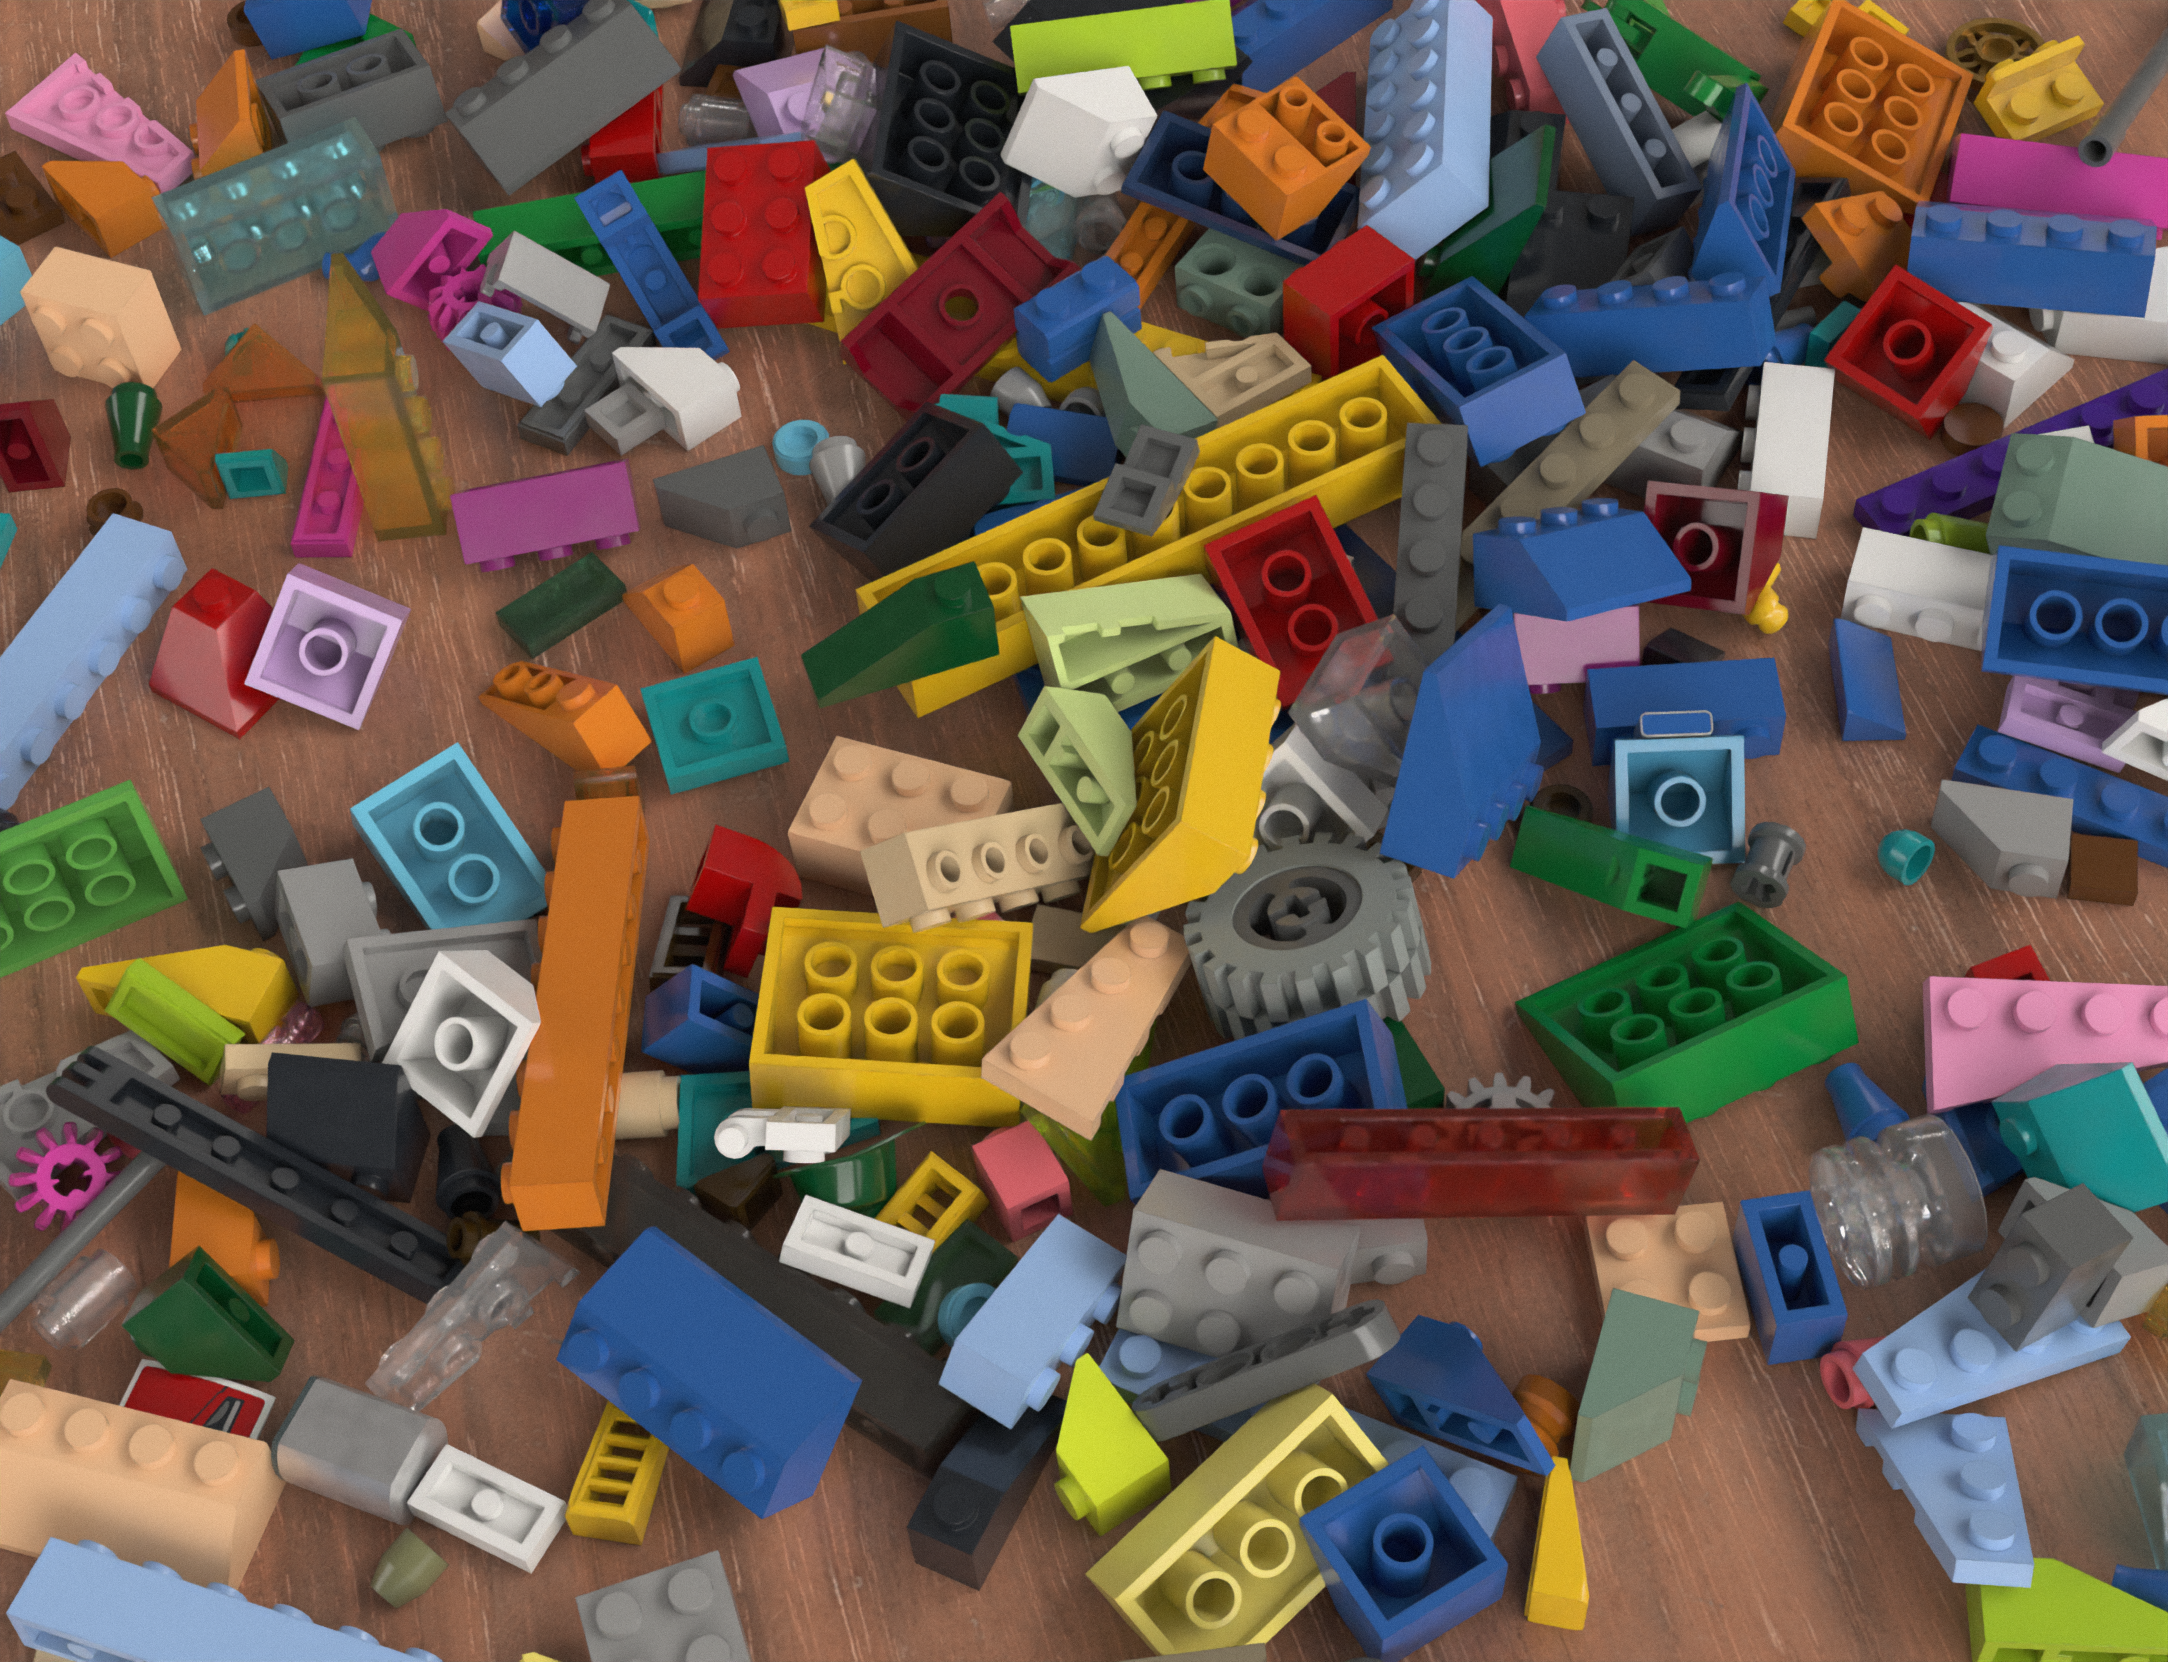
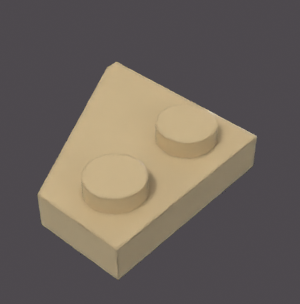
M1278 333L1250 336L1241 341L1226 339L1205 342V353L1172 357L1170 347L1160 348L1153 352L1218 419L1215 429L1256 412L1311 382V365Z

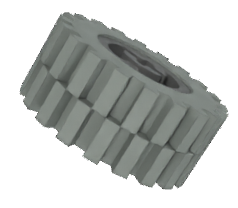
M1333 832L1315 833L1313 843L1301 844L1298 835L1281 838L1283 848L1268 853L1264 844L1258 846L1252 863L1241 875L1234 873L1215 893L1201 897V902L1190 901L1185 912L1188 924L1183 925L1184 938L1210 1021H1214L1217 1032L1225 1040L1232 1035L1234 1040L1245 1038L1363 999L1368 1000L1382 1020L1388 1016L1400 1022L1410 1012L1407 997L1420 999L1427 988L1424 976L1431 974L1430 951L1411 877L1408 876L1406 865L1402 861L1392 860L1391 857L1379 854L1382 844L1378 842L1367 850L1364 837L1348 834L1342 844L1335 843Z

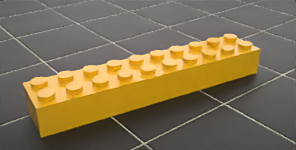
M1381 355L1195 438L1198 441L1200 453L1175 504L1152 537L1095 521L1093 514L1109 480V477L855 589L859 613L861 615L915 578L975 561L994 606L1000 655L897 685V688L917 718H920L1038 664L1020 597L1202 574L1209 585H1211L1213 582L1206 570L1204 545L1314 495H1317L1333 528L1401 498L1407 423H1442L1386 357Z

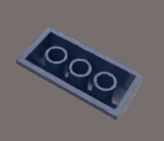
M1165 110L1162 112L1121 187V193L1303 266H1306L1330 250L1338 241L1346 239L1358 231L1360 187L1346 182L1318 217L1275 241L1203 170L1211 128Z

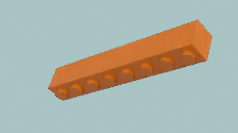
M639 796L565 801L561 827H553L551 832V849L555 871H547L544 881L545 898L549 912L548 916H540L538 920V942L542 953L541 962L533 963L531 967V984L534 986L541 1024L528 1047L527 1059H522L516 1070L517 1090L521 1104L520 1110H511L509 1115V1139L514 1152L512 1162H504L501 1169L503 1200L505 1204H514L522 1231L605 1226L650 838Z

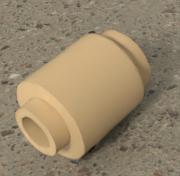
M663 1070L623 1073L615 1140L665 1137L670 1129H678L681 1077L665 1076Z

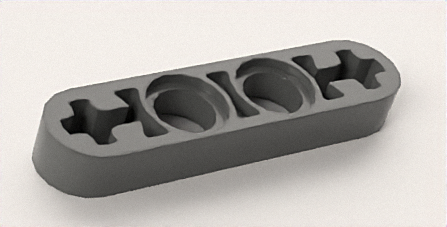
M1379 1299L1368 1300L1161 1381L1140 1394L1133 1402L1132 1410L1155 1442L1165 1441L1376 1359L1398 1343L1401 1337L1400 1332L1385 1302Z

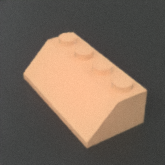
M9 1379L0 1397L1 1549L38 1558L50 1537L75 1545L80 1540H91L110 1549L120 1560L142 1566L145 1561L158 1562L173 1569L184 1581L205 1588L209 1583L217 1582L238 1590L287 1482L281 1476L278 1461L266 1442Z

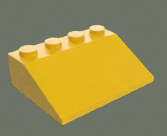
M1214 636L1130 730L1133 742L1137 806L1109 856H1100L1095 852L1080 924L1081 929L1094 933L1213 894L1234 873L1241 875L1248 869L1258 849V840L1253 837L1256 819L1262 811L1266 800V792L1261 790L1263 774L1271 761L1274 750L1273 745L1269 744L1270 731L1281 707L1280 700L1276 699L1280 676L1278 669Z
M772 907L749 1059L752 1108L781 1109L783 1106L851 1108L850 1118H878V1120L908 1122L925 1121L926 1123L989 1127H1014L1019 1125L1021 1100L981 1078L982 1058L1027 1018L1033 923L981 919L958 923L957 918H951V922L913 933L910 922L883 928L879 913Z

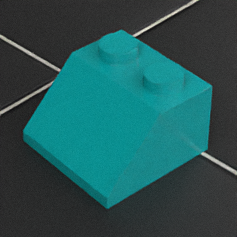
M2133 1062L2056 1064L1991 1101L2001 1121L1999 1131L2002 1140L2008 1149L2019 1158L2028 1179L2036 1177L2068 1189L2084 1183L2097 1199L2130 1210L2133 1213L2168 1202V1135Z

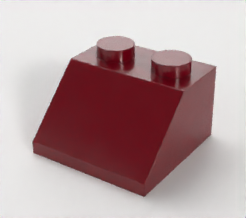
M1648 481L1644 513L1691 577V590L1647 601L1646 603L1750 615L1760 593L1781 557L1789 496Z

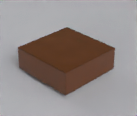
M2072 833L2067 864V899L2134 906L2138 894V841Z

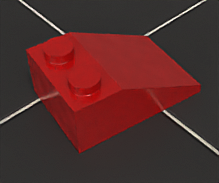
M1317 495L1204 545L1206 570L1220 599L1231 612L1233 625L1250 655L1280 671L1276 699L1280 700L1282 711L1396 660L1397 656Z

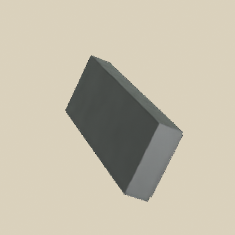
M606 315L598 324L596 333L589 339L587 338L571 358L577 367L566 378L560 393L551 400L546 401L542 407L533 405L517 424L520 438L568 456L590 429L584 410L620 388L612 352L620 347H655L656 340L653 330Z

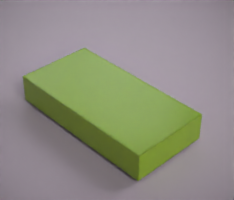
M141 958L135 960L125 970L104 1010L209 1086L213 1085L220 1078L225 1044H240L246 1034Z

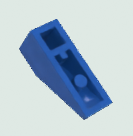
M1418 1314L1402 1332L1398 1343L1384 1353L1366 1373L1397 1424L1545 1476L1556 1466L1527 1416L1482 1352L1483 1345L1480 1339L1468 1327L1459 1322L1452 1321L1448 1324Z

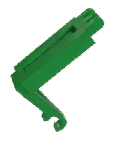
M1585 0L1581 5V8L1587 12L1603 9V7L1592 0ZM1608 0L1604 8H1607L1621 36L1625 38L1624 41L1649 88L1693 117L1707 111L1723 123L1736 87L1747 83L1759 105L1769 91V88L1759 83L1762 75L1646 0ZM1634 19L1635 21H1637V22L1640 23L1641 25L1645 26L1646 28H1648L1649 30H1651V31L1654 32L1655 34L1651 33L1650 31H1648L1647 29H1645L1644 27L1640 26V25L1637 24V23H1634L1633 26H1631V25H1629V24H1630L1631 20Z

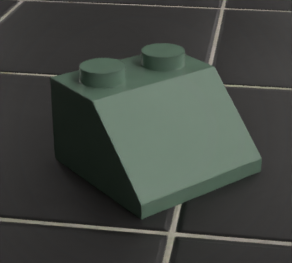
M1613 1288L1578 1412L1570 1466L1572 1480L1583 1483L1670 1440L1677 1413L1691 1417L1707 1347V1341L1694 1338L1699 1315L1698 1310Z

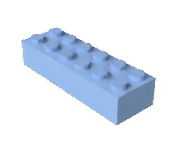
M1413 0L1408 10L1395 20H1385L1376 28L1370 38L1364 140L1371 146L1369 155L1361 164L1357 228L1360 230L1366 225L1370 226L1415 260L1488 207L1493 17L1475 0Z

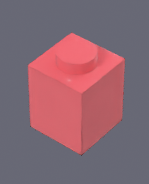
M1033 1118L1014 1127L1004 1126L988 1134L982 1142L972 1146L977 1181L991 1202V1206L1012 1243L1049 1226L1058 1214L1065 1218L1073 1215L1069 1180Z

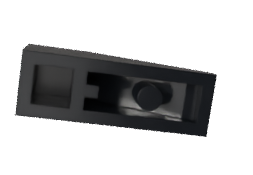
M1051 1395L1039 1412L1029 1406L1012 1429L1007 1428L984 1412L979 1416L939 1466L907 1525L916 1564L980 1591L1058 1443L1067 1403L1066 1400Z

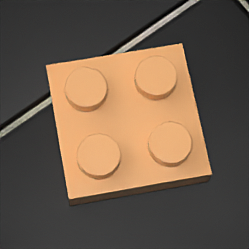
M1723 1202L1597 1214L1585 1217L1584 1232L1602 1323L1604 1322L1612 1290L1616 1288L1698 1310L1699 1315L1694 1335L1696 1339L1710 1342L1748 1338L1751 1322Z

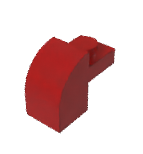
M715 824L697 865L686 910L734 926L723 970L748 978L758 954L765 956L772 907L798 908L802 901V885L794 867L776 849L756 838Z

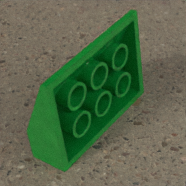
M1740 901L1695 920L1688 928L1680 927L1515 1002L1517 1014L1592 1121L1626 1151L1637 1146L1653 1143L1661 1135L1695 1119L1708 1117L1719 1108L1753 1092L1766 1090L1772 1087L1776 1081L1811 1065L1824 1063L1834 1054L1859 1043L1847 975Z

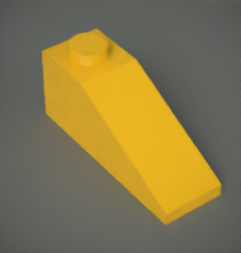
M220 945L141 958L246 1033L240 1044H273L299 996L284 960L275 953L262 948H254L249 951L229 945ZM137 959L81 968L76 979L95 1013L112 1017L104 1010L125 970Z

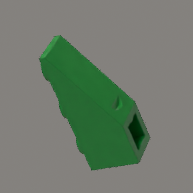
M1527 805L1510 867L1618 909L1682 928H1688L1697 919L1713 858Z

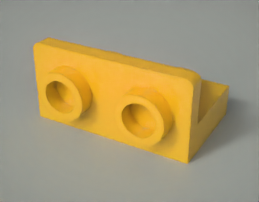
M2079 35L2061 43H2058L2057 40L2048 41L2038 47L2030 56L2016 62L2013 59H2006L1987 72L1984 77L1986 82L1973 104L1997 138L2036 142L2098 114L2104 102L2075 62L2085 46Z

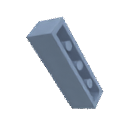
M1607 8L1561 17L1536 58L1607 194L1635 197L1631 237L1675 226L1702 191L1703 187Z

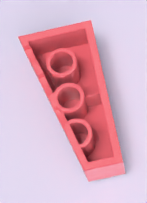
M1475 0L1493 17L1492 68L1497 78L1503 77L1506 83V96L1510 110L1565 114L1536 58L1560 18L1566 16L1564 0ZM1566 116V124H1570V121Z

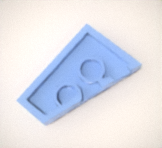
M1858 1408L1856 1433L1865 1447L1874 1446L1883 1459L1882 1473L1893 1490L1902 1489L1914 1507V1523L1953 1583L2030 1588L2034 1560L2006 1418L1983 1416L1976 1413L1960 1415L1937 1413L1891 1429L1879 1409Z

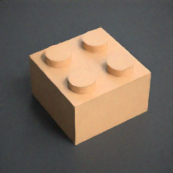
M54 247L20 291L51 365L55 371H59L66 376H78L107 384L112 388L125 382L143 383L154 388L182 350L150 270Z

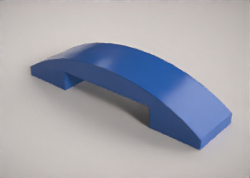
M619 170L574 197L662 347L700 348L714 361L729 353L730 350L699 302L696 293L623 171Z

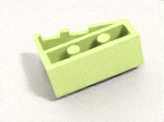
M1202 574L1020 597L1045 686L1105 694L1117 712L1164 693L1214 636L1239 648L1231 612Z

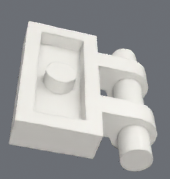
M783 1106L781 1109H739L719 1124L714 1136L715 1145L720 1153L733 1159L744 1157L756 1146H765V1150H783V1160L786 1162H824L825 1154L836 1152L850 1136L851 1108Z

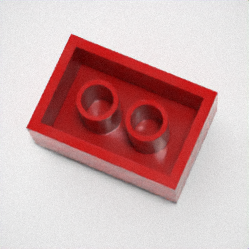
M815 140L707 148L698 300L717 329L819 323L825 321L826 277L822 258L819 255L805 187L832 171Z

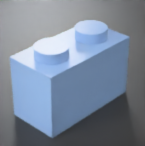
M480 301L476 303L443 340V343L482 387L538 407H542L546 401L551 400L560 393L566 378L577 367L538 319Z

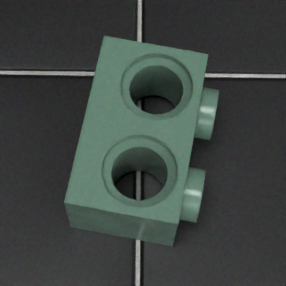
M1209 228L1175 266L1177 307L1186 310L1193 316L1202 317L1227 328L1244 338L1270 333H1278L1281 336L1284 333L1283 280L1288 278L1296 269L1304 266Z

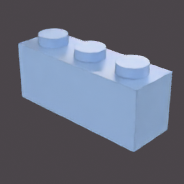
M1058 1214L955 1339L939 1385L1009 1429H1012L1029 1406L1039 1412L1059 1382L1061 1374L1056 1372V1370L1063 1362L1070 1367H1074L1076 1360L1083 1355L1093 1337L1094 1331L1090 1329V1326L1095 1320L1106 1325L1118 1309L1122 1289L1118 1282L1124 1270L1127 1255Z

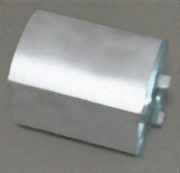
M314 1375L308 1379L272 1441V1466L275 1474L283 1481L399 1525L411 1524L415 1516L412 1515L407 1501L444 1446L448 1444V1435L445 1425L437 1418L323 1376Z

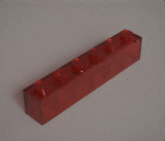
M1680 1107L1280 1110L1262 1169L1276 1221L1675 1215L1700 1162V1158Z

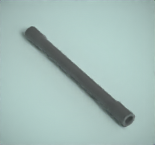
M2168 25L2104 115L2094 122L2080 142L2078 154L2086 165L2101 167L2110 161L2124 141L2126 131L2168 73Z

